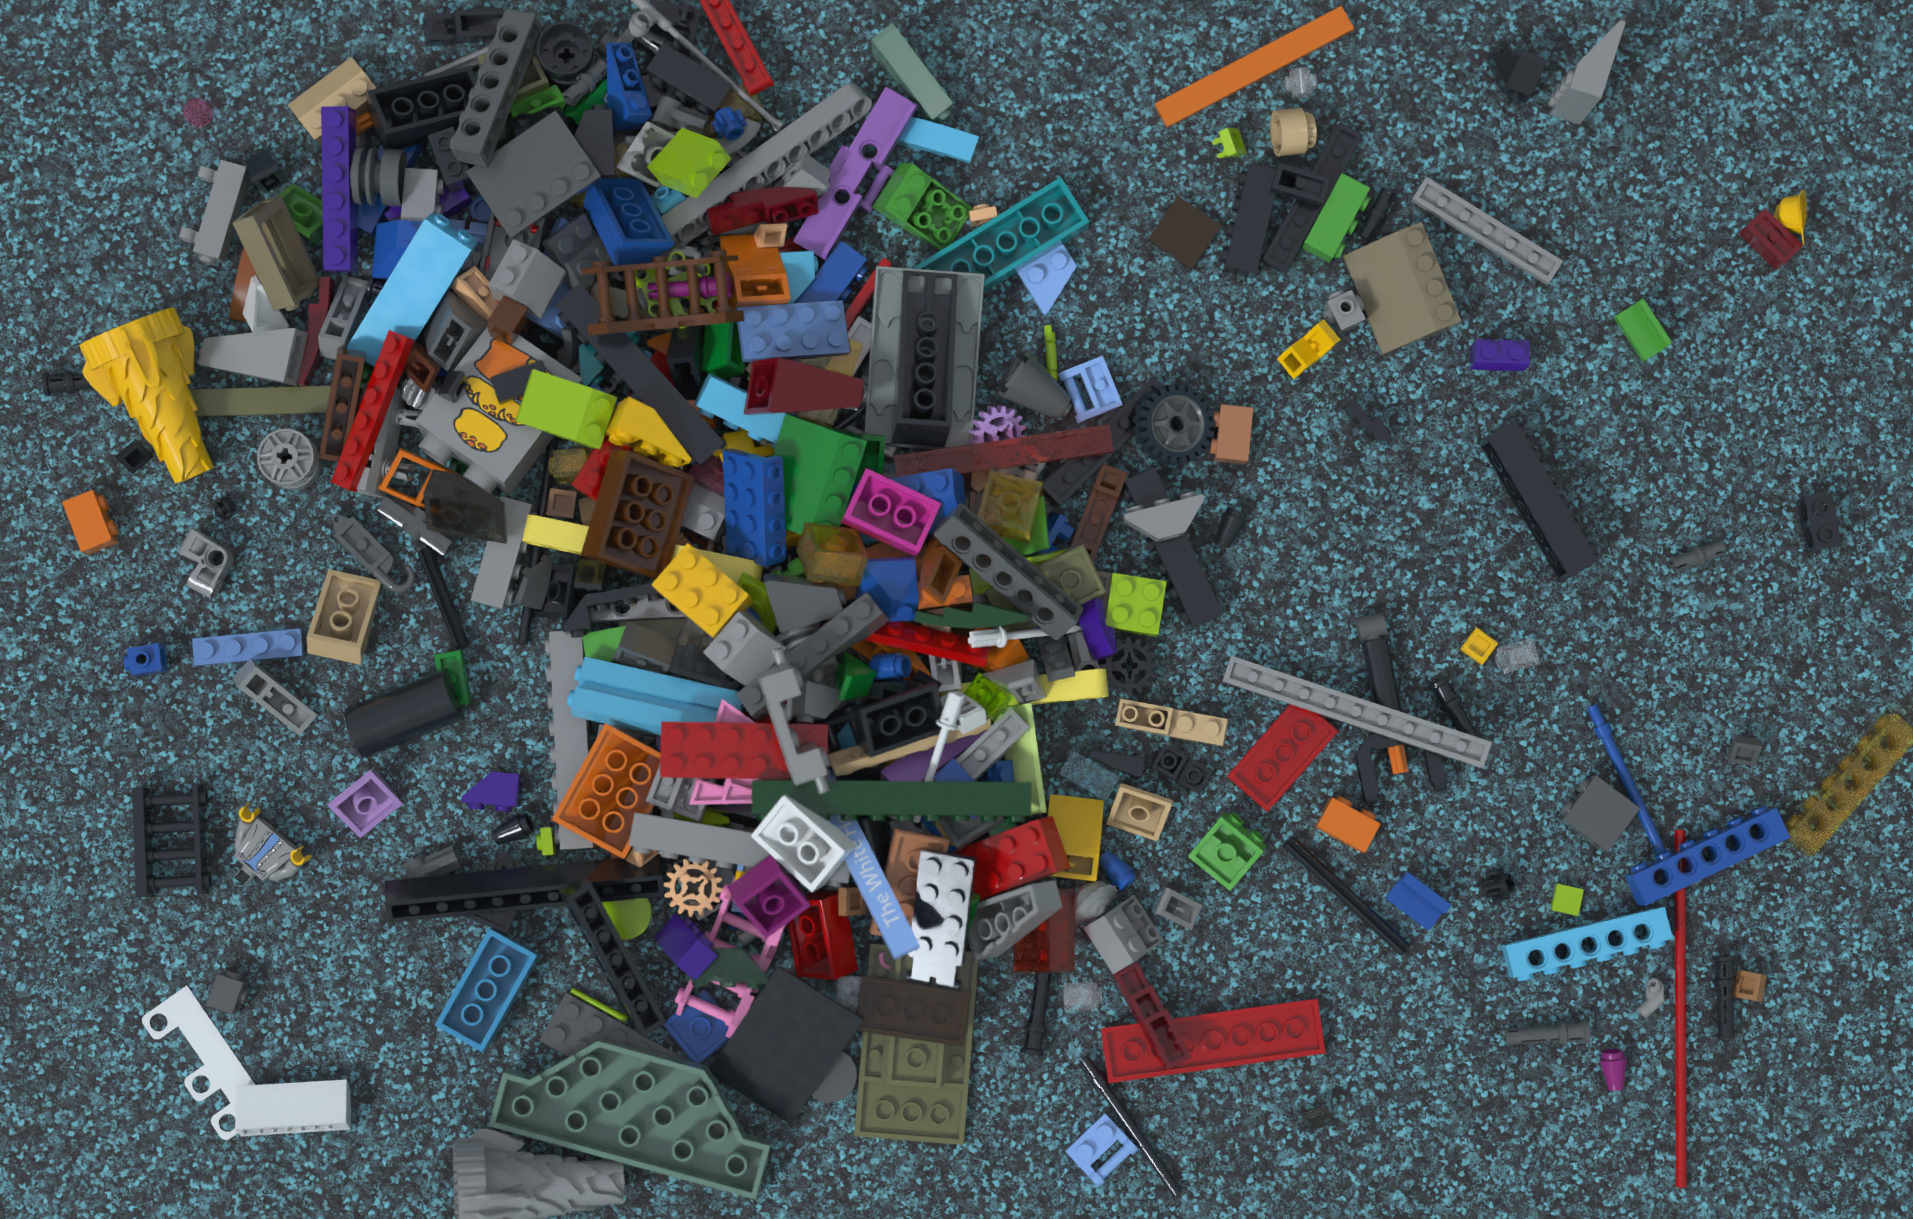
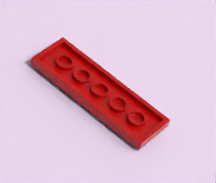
M661 721L660 777L791 779L773 723ZM787 724L788 729L793 728V731H795L800 746L814 742L818 748L822 747L828 755V724Z

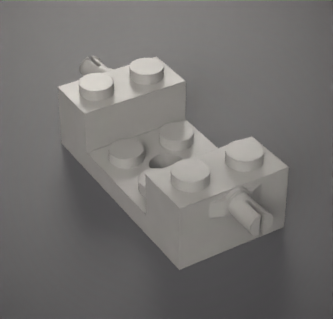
M783 647L774 649L772 652L777 667L756 673L790 778L795 785L814 779L819 794L828 792L830 789L825 775H828L825 767L830 766L825 750L822 747L818 748L814 742L800 746L795 731H793V728L788 729L786 723L791 718L784 700L801 695L799 688L804 685L800 673L787 662Z

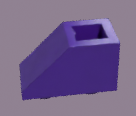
M491 772L465 793L461 798V802L468 803V809L484 810L485 805H495V811L512 812V807H519L522 775Z

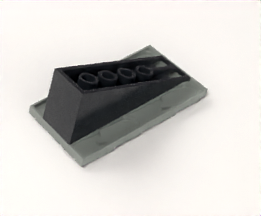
M876 266L864 434L885 435V446L971 452L972 444H969V441L972 439L973 434L969 433V430L973 429L972 420L974 419L985 274Z

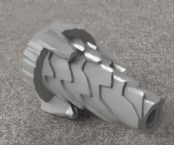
M478 1129L471 1138H458L457 1141H454L453 1184L455 1219H545L565 1215L568 1212L597 1210V1205L624 1204L625 1202L624 1168L621 1162L610 1159L577 1161V1157L561 1158L560 1156L550 1154L534 1155L531 1152H519L524 1147L523 1139L489 1129Z

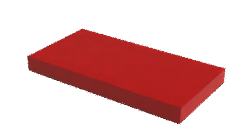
M1289 704L1226 777L1263 810L1268 812L1339 731L1320 714Z

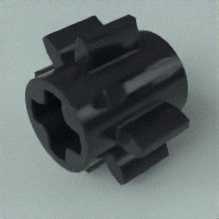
M1503 868L1485 872L1486 878L1481 880L1483 895L1486 898L1492 897L1493 903L1511 899L1510 893H1513L1515 890L1513 876L1510 873H1504Z

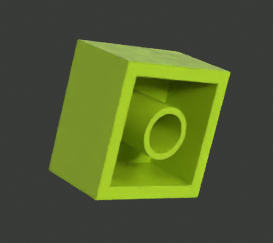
M1112 573L1105 616L1106 626L1114 627V631L1157 637L1160 628L1166 581Z

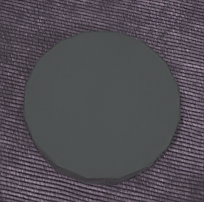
M843 1050L811 1094L814 1098L830 1103L840 1101L850 1094L855 1087L857 1079L856 1065L851 1056Z

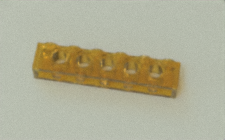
M1897 713L1887 716L1885 714L1882 715L1874 723L1873 726L1876 729L1870 736L1866 734L1857 742L1856 747L1858 749L1852 756L1848 754L1838 764L1839 771L1834 776L1832 774L1829 775L1821 783L1820 787L1823 789L1816 796L1813 794L1804 802L1802 807L1805 809L1800 815L1792 816L1785 824L1790 836L1787 840L1806 857L1814 856L1912 746L1913 728ZM1882 736L1887 737L1889 740V748L1887 750L1882 749L1880 746ZM1864 756L1871 759L1872 766L1869 770L1864 769L1862 766ZM1847 776H1850L1854 781L1852 790L1846 789L1844 785V780ZM1829 796L1836 800V807L1833 811L1828 809L1826 805V800ZM1811 816L1816 817L1819 823L1815 831L1811 830L1808 825Z

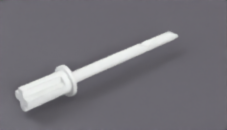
M1080 624L1074 625L1065 634L1082 632ZM997 626L992 630L969 632L968 644H971L972 648L995 645L998 648H1002L1006 645L1007 640L1050 635L1044 633L1041 628L1006 632L1004 627Z
M949 691L941 718L936 721V724L942 728L924 781H933L949 730H957L958 728L956 722L965 695L959 694L956 691ZM914 816V821L912 822L919 823L921 816Z

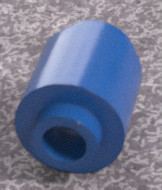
M902 653L875 654L869 662V667L876 671L874 677L876 681L903 680L911 673L910 658Z

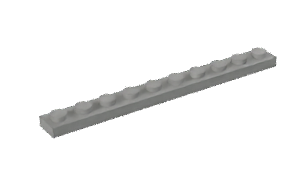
M1234 656L1230 657L1223 678L1224 683L1484 769L1492 745L1490 741Z

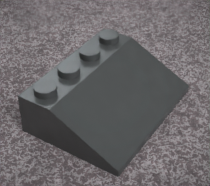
M556 110L495 151L488 168L475 165L466 171L511 239L517 238L603 179Z

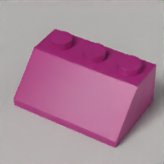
M866 468L841 523L915 557L924 543L941 503Z

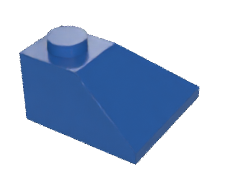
M395 220L376 224L372 278L388 279L423 223L422 221Z
M914 557L861 559L855 601L867 592L889 618L888 622L914 621L918 605Z

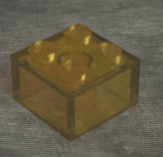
M990 470L977 516L1001 537L1030 543L1043 497V482Z
M805 522L797 553L807 579L819 583L827 581L835 582L842 586H860L869 557L858 531L851 528Z

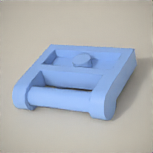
M1103 356L1058 374L1060 382H1064L1068 395L1071 397V402L1077 414L1075 416L1077 424L1084 423L1123 406ZM1081 375L1094 408L1086 410L1073 379L1075 376Z
M1104 1113L1065 1152L1100 1187L1105 1182L1104 1179L1130 1154L1134 1155L1139 1149ZM1119 1140L1123 1146L1095 1171L1090 1165L1112 1144Z

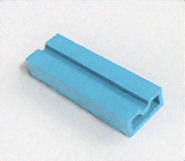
M432 212L424 219L346 347L347 349L365 352L364 361L373 367L376 365L389 330L414 339V342L418 341L446 292L449 291L455 278L459 275L478 242L473 240V236L463 229H459L457 232L451 228L450 221L441 214H434Z
M584 657L583 664L577 666L574 681H578V685L575 690H570L567 706H570L571 714L574 717L607 723L661 736V721L715 722L721 699L741 713L744 705L736 696L739 691L589 657Z

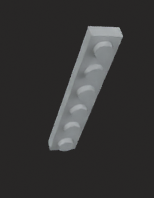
M1425 177L1411 200L1416 205L1546 285L1550 283L1563 262L1558 257L1428 177Z

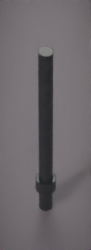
M1088 1055L1082 1058L1079 1062L1090 1076L1092 1086L1095 1090L1099 1089L1173 1198L1178 1196L1182 1190L1108 1085L1106 1075L1103 1072H1099Z

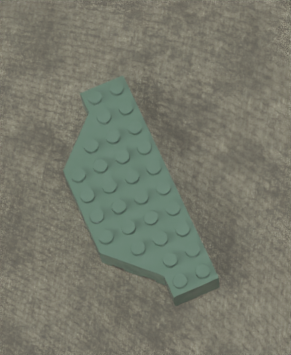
M604 1037L597 1039L536 1075L508 1068L503 1072L489 1123L490 1127L755 1200L759 1193L772 1145V1140L750 1135L744 1131L708 1066Z

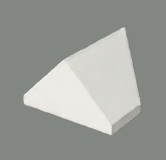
M257 276L252 277L243 310V315L252 332L288 328L289 324L281 311L273 310Z

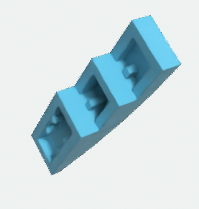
M912 117L897 144L919 152L923 150L944 158L948 156L970 164L979 136Z

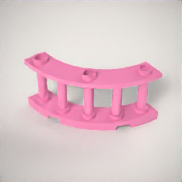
M725 884L719 896V899L723 900L712 931H706L705 935L714 944L711 949L713 948L751 965L750 968L754 970L749 983L744 982L742 984L709 968H706L699 976L737 993V997L742 999L736 1011L731 1009L729 1012L691 995L697 983V980L695 981L693 978H690L686 989L680 988L675 1003L679 1004L676 1014L681 1016L687 1004L725 1021V1025L729 1026L726 1037L730 1038L750 1009L755 998L751 996V993L757 994L786 925L766 939L752 922L728 912L731 901L734 902L727 888L729 885ZM725 922L761 938V942L765 943L762 954L756 953V955H753L717 939L722 923Z

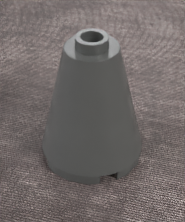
M1027 349L1022 351L1021 353L1026 356L1022 360L1017 357L1000 380V383L1004 386L1001 390L996 388L995 394L1053 419H1057L1059 416L1064 418L1072 407V404L1069 403L1071 397Z

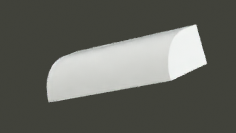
M345 1079L236 1086L235 1130L240 1136L351 1130V1097L348 1081Z

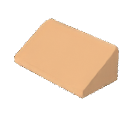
M476 266L456 277L451 286L452 291L486 321H488L500 302L493 298L488 286L490 282Z

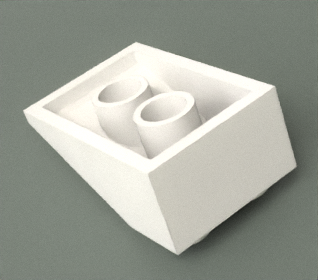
M786 794L782 796L751 835L811 892L824 886L856 847V844L835 825Z

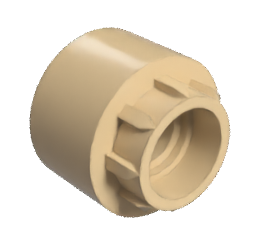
M1302 108L1274 110L1272 112L1270 133L1276 156L1305 154L1308 148H1312L1316 144L1317 129L1313 114L1304 112Z

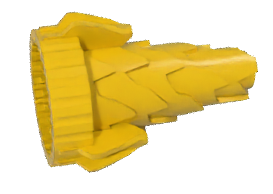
M175 307L139 318L93 337L79 345L86 360L82 371L86 380L113 407L122 404L123 400L130 418H136L144 438L153 446L159 461L165 462L175 484L214 468L201 438V430L194 412L198 408L187 385L191 383L189 376L195 374L193 333L190 328L182 325Z

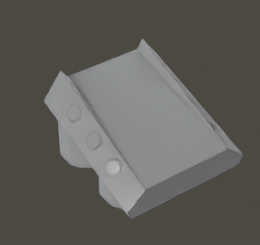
M647 121L616 168L655 188L659 186L665 187L647 166L675 135Z

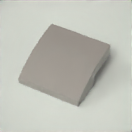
M659 764L646 802L700 822L708 805H689L697 778L660 777ZM699 778L712 783L717 781V778Z

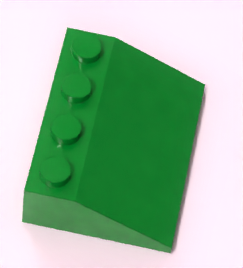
M785 413L772 456L783 458L785 529L808 538L832 545L835 544L841 520L845 513L867 444V440L863 436Z

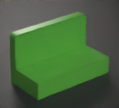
M1643 298L1614 317L1642 362L1672 344V341Z

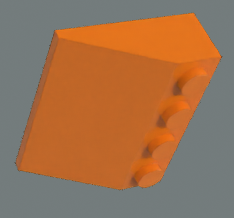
M605 723L551 820L625 859L632 847L629 846L634 813L650 814L654 807L653 804L646 802L660 764V751Z

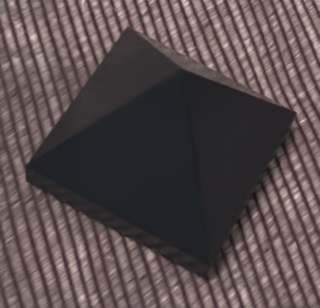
M135 439L115 457L133 474L153 456Z

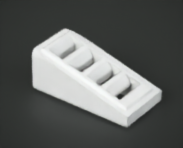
M957 689L954 690V691L958 692L959 694H963L962 692H960V691L957 690ZM948 694L940 697L942 712ZM966 695L956 722L957 729L962 734L986 724L985 709Z

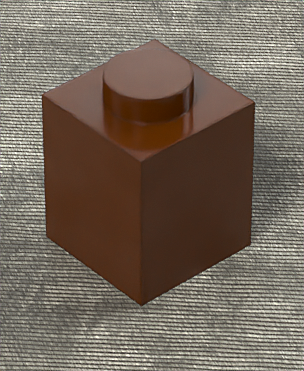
M504 295L487 321L490 336L498 342L503 343L505 341L512 345L529 319L528 308Z

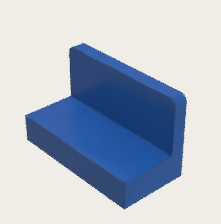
M1403 872L1386 895V900L1426 930H1430L1441 914H1446L1451 907L1450 903L1409 872Z

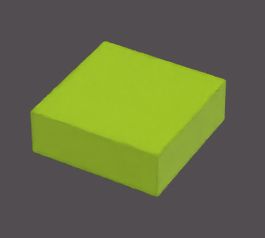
M1556 883L1550 910L1579 916L1584 889Z

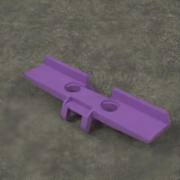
M885 87L850 147L842 145L837 151V155L828 168L831 171L829 177L830 187L825 195L820 196L817 200L819 214L807 217L793 240L794 243L808 251H814L816 256L826 261L857 209L860 208L871 214L873 210L872 204L887 179L895 172L886 166L885 163L918 108V104ZM867 145H872L877 149V155L872 159L865 158L862 155V149ZM872 168H875L880 172L864 199H862V196L857 193L858 187L865 175L869 174ZM841 191L850 196V199L845 204H839L835 201V194Z

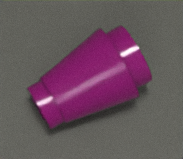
M1606 1049L1601 1051L1602 1057L1599 1060L1608 1090H1623L1627 1062L1624 1050Z

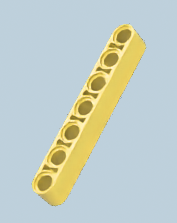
M1106 669L1074 671L1075 677L1048 682L1046 675H1039L1047 698L1030 703L1036 705L1108 697ZM990 680L962 683V689H957L980 704L985 710L1020 705L1013 695ZM949 691L939 692V697L948 694Z

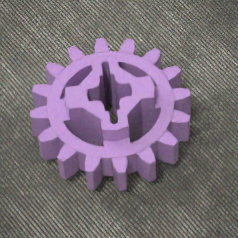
M997 405V408L987 406L988 413L979 411L980 419L972 420V423L976 425L975 429L969 430V433L974 435L969 444L977 446L973 452L981 455V460L990 461L993 464H998L1002 459L1008 461V456L1016 458L1015 450L1023 449V446L1019 444L1020 440H1026L1027 438L1021 435V431L1026 429V425L1019 424L1022 417L1014 415V409H1006L1002 405Z

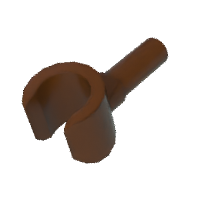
M688 530L684 531L683 535L701 545V550L717 552L718 547L714 542L700 538Z

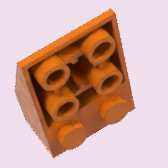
M754 234L719 237L721 251L726 250L727 256L738 255L739 261L725 262L726 273H730L732 297L729 298V305L732 306V311H735L737 307L788 304L790 292L787 274L777 247L758 248Z

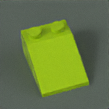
M532 369L515 422L589 448L600 449L617 397Z

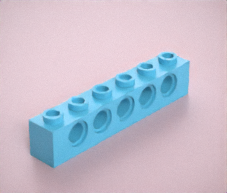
M1655 907L1503 944L1501 947L1509 977H1517L1518 981H1524L1534 978L1533 973L1544 971V975L1560 972V966L1570 964L1571 968L1587 965L1586 960L1596 958L1597 962L1613 959L1612 954L1623 951L1625 956L1640 952L1639 947L1649 945L1650 949L1666 946L1665 941L1673 939L1665 907ZM1639 924H1642L1646 929V934L1642 939H1638L1634 933L1635 927ZM1613 930L1620 937L1618 944L1612 946L1608 941V935ZM1586 937L1591 938L1593 941V948L1589 952H1585L1581 946L1582 940ZM1560 943L1564 944L1567 948V954L1562 959H1559L1555 954V948ZM1532 950H1537L1540 953L1541 959L1537 965H1532L1529 962L1528 956Z

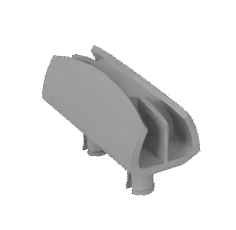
M365 383L363 386L359 402L357 405L355 417L360 407L368 383ZM397 387L368 459L367 466L358 484V494L384 498L388 495V493L379 490L378 486L383 481L395 459L401 425L418 428L416 422L412 419L418 418L422 411L405 409L406 401L401 398V389ZM399 463L392 478L411 481L413 477L403 474L402 471H414L413 464Z

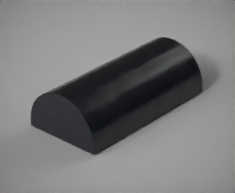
M448 668L351 705L344 712L349 736L357 751L365 758L466 720Z

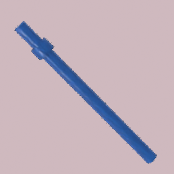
M1597 703L1587 707L1595 725L1594 731L1598 739L1601 738L1631 802L1640 808L1637 815L1656 855L1666 851L1611 735L1613 731L1609 722H1605Z

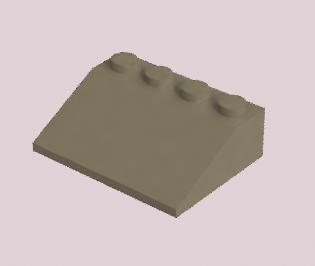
M1422 222L1396 231L1343 256L1357 294L1363 302L1365 314L1382 355L1453 329L1461 323V318Z

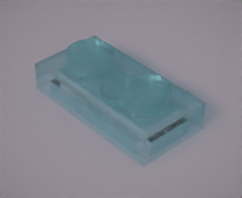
M1073 750L1059 773L1062 777L1104 801H1107L1120 778Z

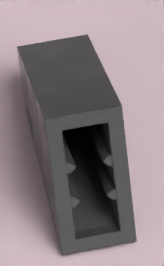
M770 573L764 575L765 587L780 633L833 618L842 612L843 605L847 604L843 588L837 589L835 581Z

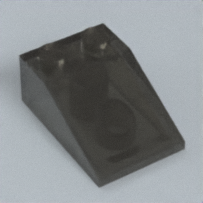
M432 470L423 492L427 530L507 543L508 536L504 502L460 474Z

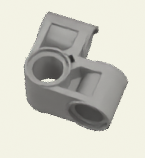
M191 528L178 550L180 554L198 563L187 581V586L207 598L213 599L219 592L227 573L233 565L234 556L229 549L216 543L207 535ZM221 551L224 555V560L221 565L216 566L213 558L217 552Z

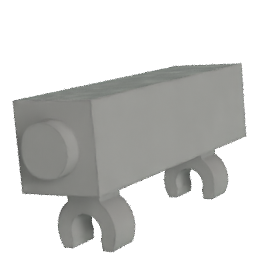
M220 160L217 171L200 166L198 177H201L203 181L213 183L199 232L182 227L179 238H182L183 241L195 244L193 252L200 257L199 261L209 265H215L216 262L225 264L235 231L232 222L239 218L251 179L246 166Z

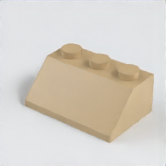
M350 57L288 104V106L318 145L322 147L321 107L349 106L356 110V117L368 112L367 91L377 88L355 60Z

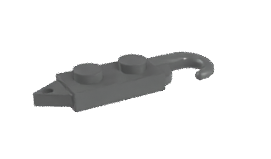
M331 514L335 530L333 536L388 590L394 593H403L413 586L415 573L410 565L406 566L409 575L408 580L403 584L396 583L388 575L394 564L392 554L353 516L347 518Z

